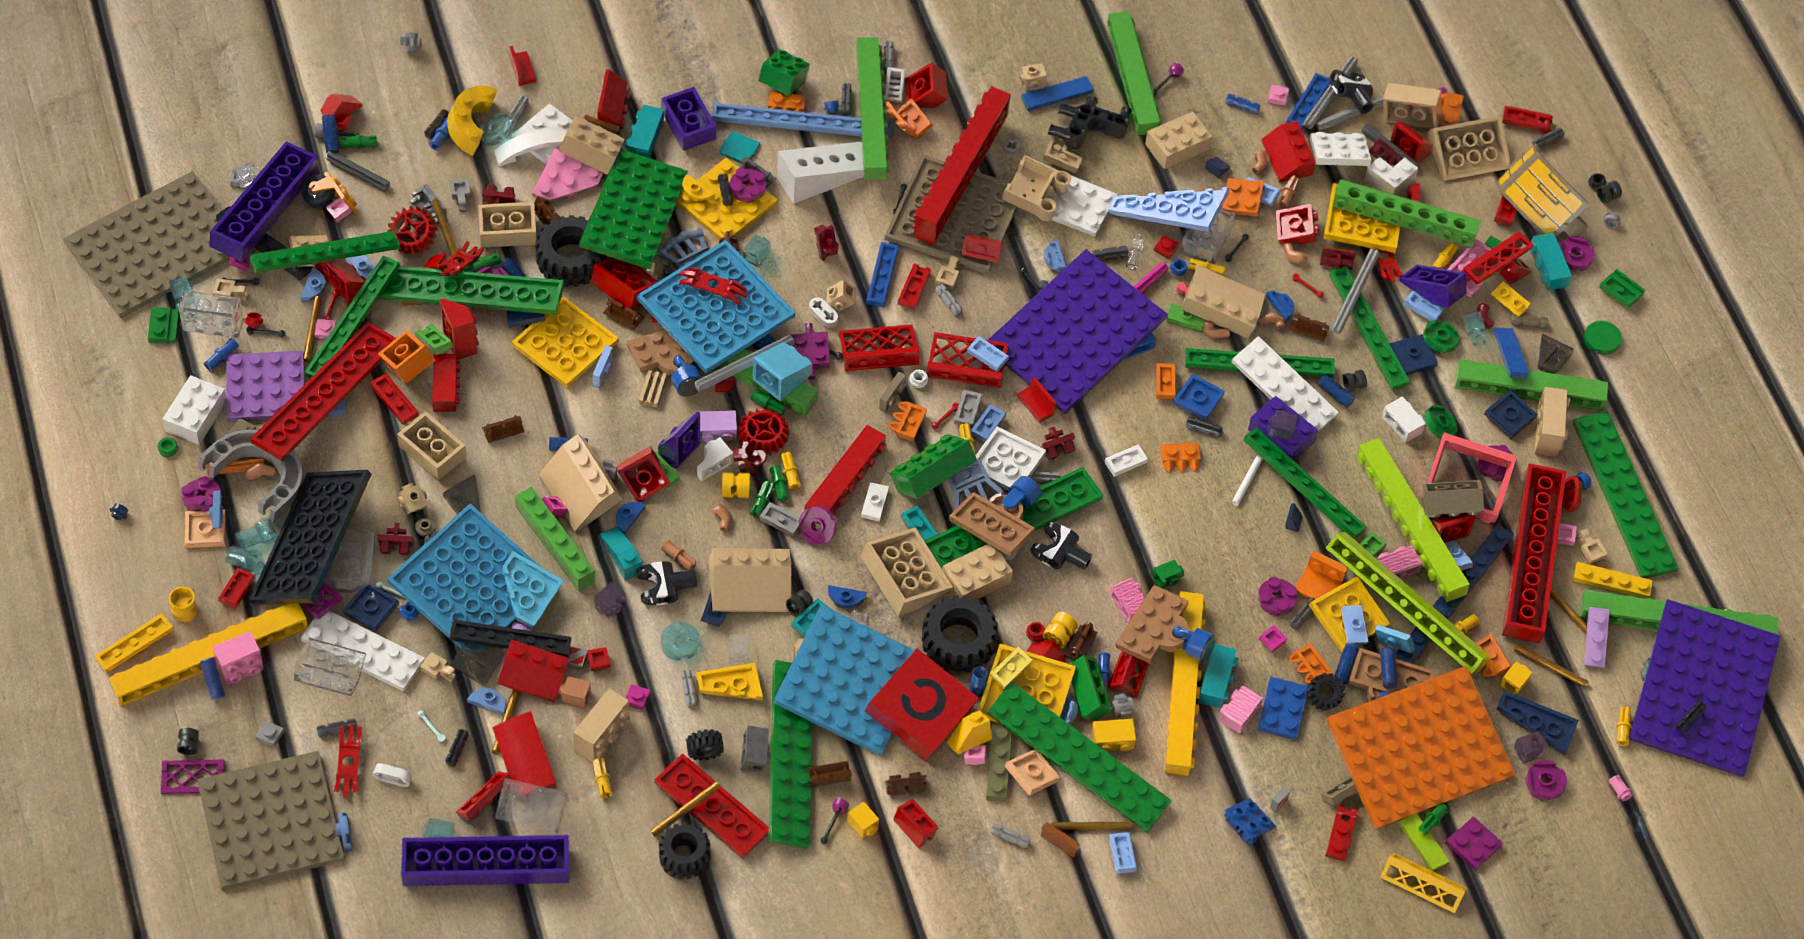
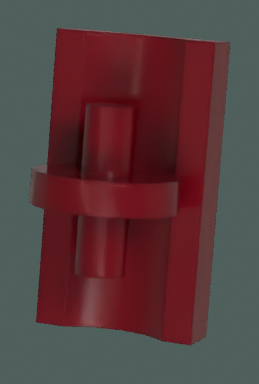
M1378 138L1368 150L1374 158L1378 159L1380 157L1392 167L1404 159L1381 138Z
M489 184L486 190H482V205L516 203L513 187H506L504 192H498L497 186Z
M820 225L814 228L819 258L823 261L828 256L838 254L839 244L836 242L834 227L832 225L828 227Z
M1323 246L1320 265L1335 267V269L1347 266L1349 270H1353L1356 251Z
M1055 427L1049 428V434L1044 435L1046 441H1050L1042 443L1041 448L1046 450V457L1049 461L1059 456L1057 447L1061 446L1065 455L1075 451L1073 440L1076 437L1074 432L1059 437L1064 435L1062 429L1057 431Z
M743 442L742 448L733 449V460L738 462L740 472L749 471L751 477L757 476L755 467L762 466L766 462L767 456L762 450L753 451L749 442Z
M395 523L394 528H387V534L394 535L377 534L381 554H391L392 545H399L398 553L400 555H410L411 548L415 544L413 536H401L407 534V529H400L399 523Z

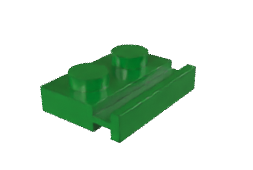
M1615 269L1599 286L1600 289L1627 309L1645 292L1644 288L1618 269Z
M151 307L148 332L149 343H168V341L177 343L179 307H176V309H171L170 307Z

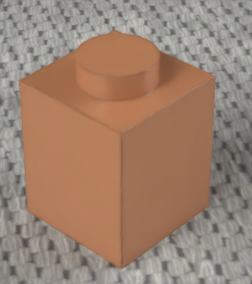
M567 676L565 683L562 682L559 689L562 703L585 709L591 693V682Z

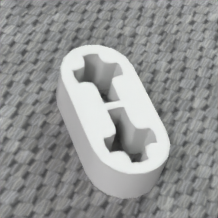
M813 298L810 301L809 312L825 328H833L837 325L838 314L822 298Z
M381 763L376 764L373 776L376 779L401 787H408L413 777L407 770Z

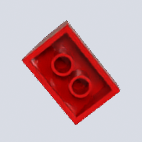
M606 69L597 117L598 119L619 125L617 135L620 136L621 129L625 127V118L623 116L627 115L628 112L626 101H630L631 90H628V83L610 69Z
M1298 121L1281 124L1261 139L1278 182L1288 181L1292 176L1297 178L1313 176L1316 162Z
M612 257L594 265L590 280L593 285L612 299H616L624 308L628 307L632 310L643 306L637 300V295L659 282L637 265Z
M346 259L316 263V269L324 275V278L350 305L365 283V277L360 276L354 265L349 264Z
M444 298L439 299L443 334L452 342L453 348H450L452 354H456L457 360L477 354L479 342L476 336L478 331L475 325L477 320L474 313L471 314L468 307Z
M511 640L497 684L555 702L569 658Z

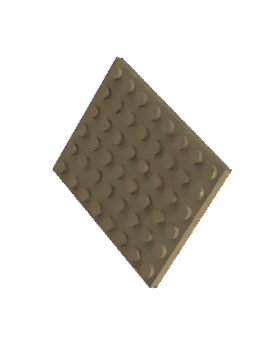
M193 171L63 238L66 247L120 318L230 260V256L209 247L210 231L218 222L216 215L223 209Z

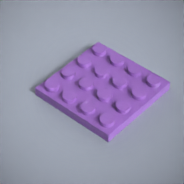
M285 351L229 354L226 359L227 422H237L239 418L245 421L269 420L304 386V352Z

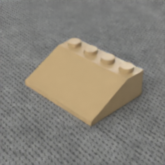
M1501 116L1433 128L1427 132L1428 140L1433 144L1431 152L1443 181L1510 168L1511 162Z
M1197 265L1181 309L1207 321H1212L1214 324L1225 329L1228 328L1230 331L1245 338H1249L1256 327L1265 294Z
M579 434L563 444L539 473L551 495L559 497L568 510L565 513V517L575 533L623 500L593 450Z
M916 527L866 542L861 558L897 616L914 612L953 589L952 584Z
M712 548L708 562L713 612H789L786 608V601L791 597L790 549Z

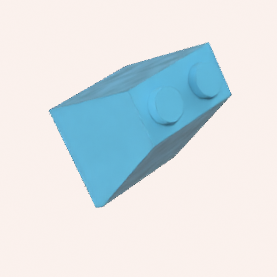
M785 342L753 358V380L780 402L812 374L811 361Z

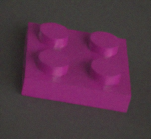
M1473 816L1450 836L1445 844L1475 871L1502 847L1503 842Z

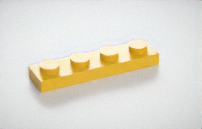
M1576 562L1572 580L1573 582L1644 599L1650 597L1653 582L1650 579L1581 562Z
M161 613L94 656L95 661L107 674L174 631V628Z

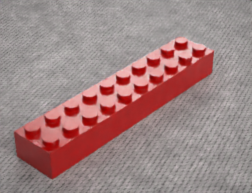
M993 86L990 87L988 92H984L981 99L982 103L976 106L975 115L973 118H969L966 130H962L960 134V141L954 144L951 156H947L944 162V168L938 171L936 182L931 183L928 196L925 195L923 197L921 208H917L913 218L915 222L912 227L914 238L934 246L1008 117L1010 93Z
M1531 463L1528 464L1523 481L1502 636L1539 644L1544 636L1567 471Z

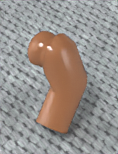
M1256 150L1254 152L1258 163L1252 168V172L1256 175L1268 165L1267 154L1263 150Z
M1291 243L1284 245L1288 261L1296 264H1305L1307 262V256L1301 252L1294 251Z
M1274 312L1261 315L1258 318L1260 325L1272 323L1278 330L1285 328V319Z
M1206 321L1203 324L1204 333L1213 339L1229 338L1230 336L1228 328L1216 329L1213 327L1212 321Z
M257 463L246 471L245 476L248 480H255L263 474L273 477L275 467Z
M718 504L713 507L712 512L715 516H720L721 518L720 530L727 532L730 528L732 516L724 505Z

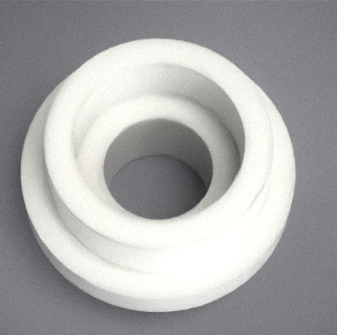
M918 369L911 373L909 381L912 386L922 388L928 383V375L925 371Z

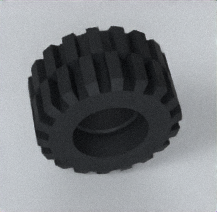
M682 822V825L676 823L674 828L668 827L666 833H662L659 840L660 865L663 866V870L666 873L670 871V876L674 877L677 875L678 879L683 877L691 879L692 875L697 877L699 876V871L704 872L710 858V839H708L706 832L703 833V829L700 826L695 828L693 823L687 825V822ZM688 845L696 851L692 855L684 857L677 855L673 850L678 846Z

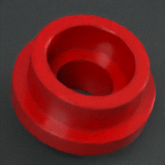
M251 312L247 314L244 323L250 328H258L263 325L264 320L260 313Z
M1033 622L1028 625L1026 635L1032 641H1040L1043 639L1042 635L1045 627L1039 622Z

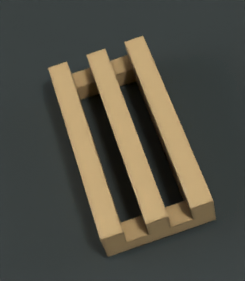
M648 370L639 398V404L658 407L667 373L662 375L658 371L652 373V370ZM651 378H653L652 385L646 401L644 400L650 380ZM660 379L661 381L658 387L654 402H651L657 380Z

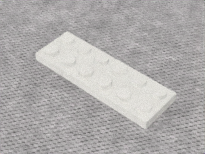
M1259 336L1231 361L1268 398L1272 399L1275 396L1280 398L1317 428L1318 432L1339 413Z
M328 611L321 619L314 618L301 636L302 642L405 692L420 670V665L425 660L424 657L331 611Z

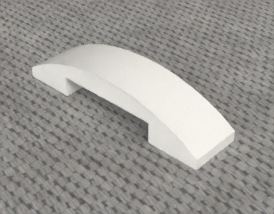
M563 127L531 131L505 142L494 150L499 167L515 162L516 156L546 146H550L551 149L560 147L565 137Z

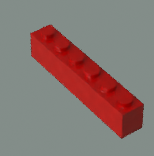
M866 425L805 504L804 511L819 505L829 509L835 515L836 509L838 507L841 508L845 503L846 496L852 494L855 490L856 483L859 480H863L869 466L872 467L875 464L878 454H882L887 447L886 435Z

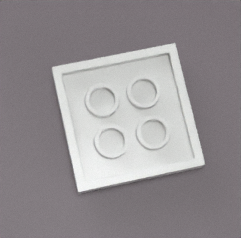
M548 104L512 135V139L531 131L554 127H563L566 135L572 120L551 104ZM546 146L530 153L547 164L554 149Z
M1324 132L1310 134V142L1316 164L1371 165V157L1364 135L1359 133L1343 134L1339 132L1334 134H1326Z
M1071 176L1068 191L1065 194H1056L1053 199L1056 203V208L1051 220L1096 237L1109 213L1108 208L1117 194Z
M996 427L976 454V458L981 459L990 480L997 486L1009 491V487L1020 476L1030 477L1045 457L1046 450Z

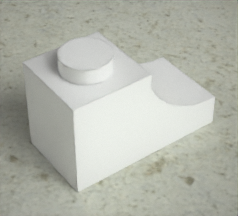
M720 437L709 441L704 446L705 459L697 466V477L702 482L733 464V452Z

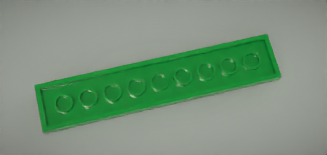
M400 266L379 299L440 304L439 299L444 298L466 307L557 315L565 284L564 280L460 271L458 276H444L439 269Z
M1609 412L1574 418L1572 424L1639 576L1651 578L1677 572L1678 565Z
M1081 467L1041 486V497L1030 508H1023L1022 521L1034 527L1036 531L1045 527L1048 522L1058 521L1102 500L1103 494L1085 468ZM958 525L924 541L941 569L943 565L988 544Z
M775 660L772 670L769 843L808 849L810 846L811 778L809 767H811L812 722L773 703L792 664L791 662Z
M1012 681L987 711L989 716L1146 833H1148L1172 802L1170 798Z

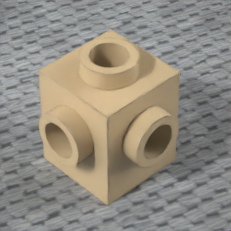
M1043 63L1022 67V74L1019 75L1021 85L1025 86L1026 92L1047 87V75Z
M845 280L827 288V304L839 312L856 303V287Z
M413 483L403 486V490L399 492L400 497H397L401 508H405L407 515L428 506L425 500L427 498L426 491L423 487L420 488L419 484L414 486Z

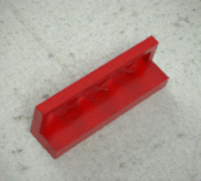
M1518 231L1463 267L1462 272L1466 273V283L1472 280L1478 285L1533 249L1534 245Z
M1121 650L1108 688L1112 691L1123 689L1132 698L1137 697L1149 663ZM1136 662L1139 663V667H1140L1139 674H1137V672H1136V668H1135ZM1130 678L1133 679V689L1128 685Z

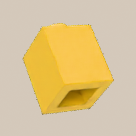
M1516 661L1503 677L1499 687L1518 696L1529 682L1532 671L1527 666Z
M863 802L848 812L847 822L863 839L877 832L879 818Z

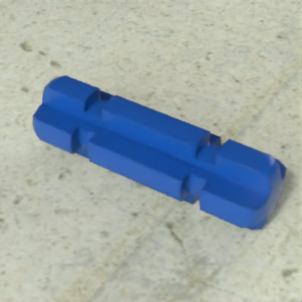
M1228 94L1226 98L1227 104H1234L1235 107L1246 111L1251 110L1250 112L1258 114L1260 110V104L1251 103L1252 101L1239 96L1236 98V95Z

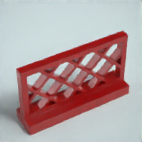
M913 324L839 331L845 371L919 365L920 351L916 343ZM901 332H910V334L907 337H904L900 334ZM884 333H888L891 336L888 339H886L881 335ZM870 335L872 338L868 341L863 336ZM850 336L854 338L851 342L844 339V337ZM897 338L902 342L897 345L892 340ZM877 339L883 342L880 347L874 344ZM860 341L865 345L860 348L855 344ZM906 343H907L908 345L912 346V347H905V348H903V346H904ZM887 345H889L890 347H892V348H894V349H884V348H885ZM868 347L874 349L872 351H865ZM850 348L856 351L847 353Z
M934 332L927 365V375L932 378L1001 388L1005 364L999 372L991 371L989 366L978 360L982 366L978 369L973 368L970 363L977 360V358L972 357L966 360L962 354L967 352V349L976 338ZM937 339H944L948 344L940 348L937 344ZM986 340L997 348H1003V352L1007 355L1008 343ZM964 342L967 347L959 351L955 344ZM952 347L956 354L948 358L943 351ZM939 354L945 359L941 363L933 362L934 357ZM958 356L964 362L959 366L951 362Z

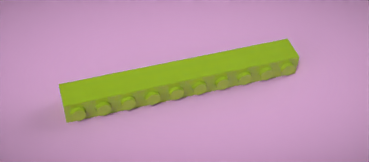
M1380 438L1359 445L1358 453L1356 454L1359 464L1363 465L1367 477L1373 481L1376 492L1380 493L1384 505L1390 509L1393 520L1398 522L1402 535L1407 537L1410 546H1413V549L1417 552L1422 561V566L1428 572L1429 579L1434 581L1437 586L1438 594L1443 596L1446 602L1467 595L1469 582L1432 522L1425 515L1424 509Z
M1346 532L1336 533L1327 545L1326 549L1458 663L1463 667L1467 666L1471 674L1480 672L1491 658L1490 655Z

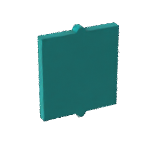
M732 130L727 139H724L718 153L742 163L741 161L745 156L747 158L755 156L760 142Z

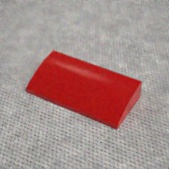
M531 711L512 717L492 727L507 773L513 779L511 785L517 800L556 789V781Z

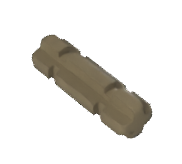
M1513 314L1511 323L1514 325L1521 323L1523 326L1532 327L1539 325L1541 328H1546L1548 318L1541 316L1538 318V316L1520 315L1518 317Z

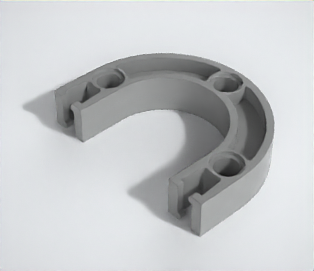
M240 430L221 437L199 456L198 468L204 471L206 469L205 465L208 464L210 467L209 476L214 478L228 464L238 458L258 457L264 458V460L271 463L277 469L281 480L260 500L258 512L264 516L266 514L265 510L269 508V520L274 523L293 505L300 489L302 466L297 453L293 450L283 461H280L251 443V437L258 430Z

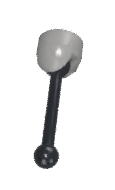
M316 124L315 138H324L323 124ZM337 131V135L356 136V134H359L358 132L347 133Z

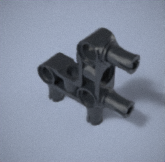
M1089 96L1085 104L1077 107L1061 103L1058 114L1073 119L1067 128L1051 124L1048 135L1063 139L1071 149L1081 148L1086 140L1087 131L1090 130L1105 133V135L1121 139L1126 136L1132 110L1128 107L1127 111H1125L1126 106H1123L1118 114L1096 107L1098 99L1094 97L1093 101H1091L1093 96Z

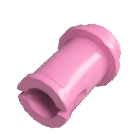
M1619 775L1609 780V784L1618 794V799L1627 801L1632 797L1631 788H1627Z

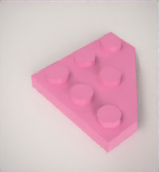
M554 148L532 196L547 199L549 203L565 196L570 197L579 194L581 191L597 188L604 173Z

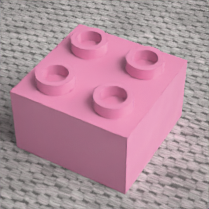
M250 631L213 647L216 665L226 686L231 683H238L241 679L250 675H256L264 670L260 649Z

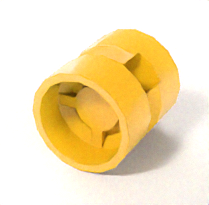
M723 473L722 498H733L734 495H737L738 498H749L750 473H739L737 476L734 473Z
M183 586L173 589L168 598L173 618L183 623L192 621L198 613L194 592L190 588Z
M1058 612L1052 619L1051 624L1043 632V639L1045 641H1053L1059 645L1060 649H1063L1078 628V623L1071 615Z

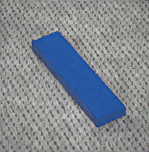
M1318 73L1314 75L1286 120V123L1298 121L1301 129H1304L1305 119L1330 86L1329 78Z
M1085 76L1021 94V99L1027 111L1091 94L1094 89L1088 77Z
M881 242L866 304L885 307L899 245Z
M1495 327L1494 335L1509 377L1528 378L1529 372L1513 328Z

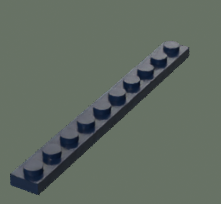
M1497 524L1470 558L1473 562V567L1462 570V573L1469 582L1467 595L1514 536L1513 533ZM1467 595L1446 602L1443 596H1440L1432 607L1446 619H1449ZM1417 626L1410 634L1415 650L1410 654L1398 649L1395 653V659L1413 664L1432 641Z

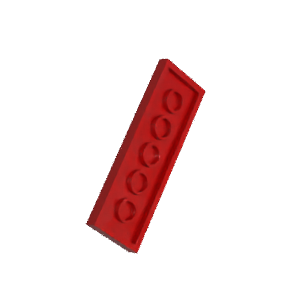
M683 753L654 779V783L681 806L715 782L714 779ZM719 785L720 789L690 810L689 813L743 859L769 835V827Z

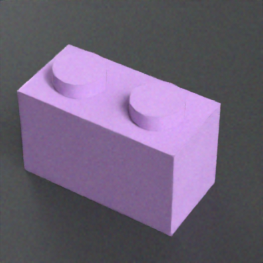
M736 411L699 412L700 441L709 442L719 437L725 442L736 440Z

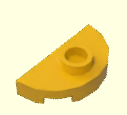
M686 174L683 179L684 194L689 199L698 202V200L706 199L709 201L715 197L713 191Z

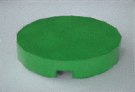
M1431 321L1423 331V338L1427 345L1440 353H1450L1460 343L1458 331L1454 326L1445 321Z
M1607 321L1591 323L1586 328L1584 334L1585 344L1592 351L1593 349L1598 351L1597 353L1599 354L1615 352L1622 340L1619 329Z
M1436 404L1425 411L1424 418L1429 430L1440 439H1442L1443 433L1455 436L1458 428L1455 418L1450 412L1447 413L1445 411V407Z

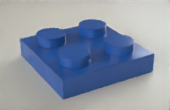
M1192 374L1175 397L1173 404L1206 421L1224 396L1225 391Z

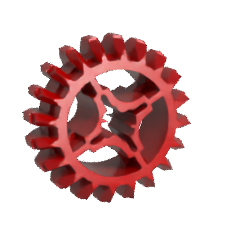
M409 206V210H406L402 207V213L396 211L397 217H391L393 223H388L390 230H387V232L394 231L400 243L399 249H397L399 252L404 251L408 255L411 251L413 255H416V251L419 250L423 254L422 249L425 247L429 250L428 244H434L432 238H437L435 233L438 230V227L435 225L436 220L432 219L433 215L427 213L428 211L425 208L421 210L417 206L414 210L412 206ZM411 219H421L423 222H413ZM410 225H412V227H413L414 230H415V231H414V235H413V234L411 233V231H410V230H411V226H410ZM402 239H412L414 242L408 243L402 241Z
M765 407L762 411L756 408L755 413L749 411L748 416L744 415L743 420L740 421L738 428L739 440L742 442V445L743 442H749L753 451L762 450L770 456L772 451L778 453L779 448H784L785 443L788 442L790 432L788 422H785V417H780L779 411L773 413V409L766 411ZM773 427L778 430V434L774 433ZM749 430L753 431L754 437L749 433Z

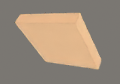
M223 509V522L220 529L212 528L213 519H210L209 511H185V548L225 546V509Z
M1035 749L1005 764L1006 769L1029 796L1057 783L1061 778L1046 759Z

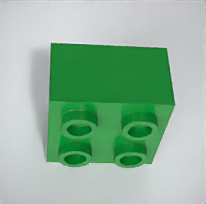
M779 49L762 63L758 81L790 96L806 82L810 63L789 54L785 50Z

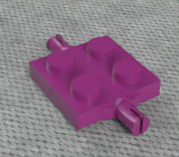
M806 323V333L790 335L794 339L793 347L797 352L811 361L812 379L814 380L816 378V369L830 367L828 332L815 333L813 332V324L809 323L808 327V323Z

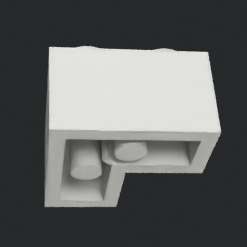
M1379 157L1368 166L1364 180L1379 191L1398 196L1415 181L1418 167L1406 158L1392 167Z

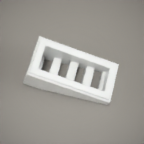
M887 68L884 95L886 102L902 103L905 69ZM890 77L900 78V80L890 79ZM889 83L900 84V86H897V85H889ZM889 88H890V89H898L899 92H897V91H889ZM888 94L899 95V98L888 97Z

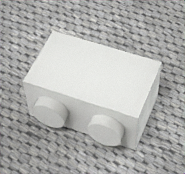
M1403 397L1384 407L1382 418L1404 443L1423 433L1426 424L1423 417L1418 415L1411 403L1407 402Z

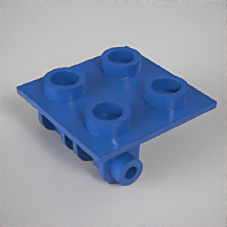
M1251 798L1225 809V820L1234 830L1239 829L1237 833L1239 835L1242 834L1241 837L1245 842L1251 845L1257 841L1256 837L1277 827Z

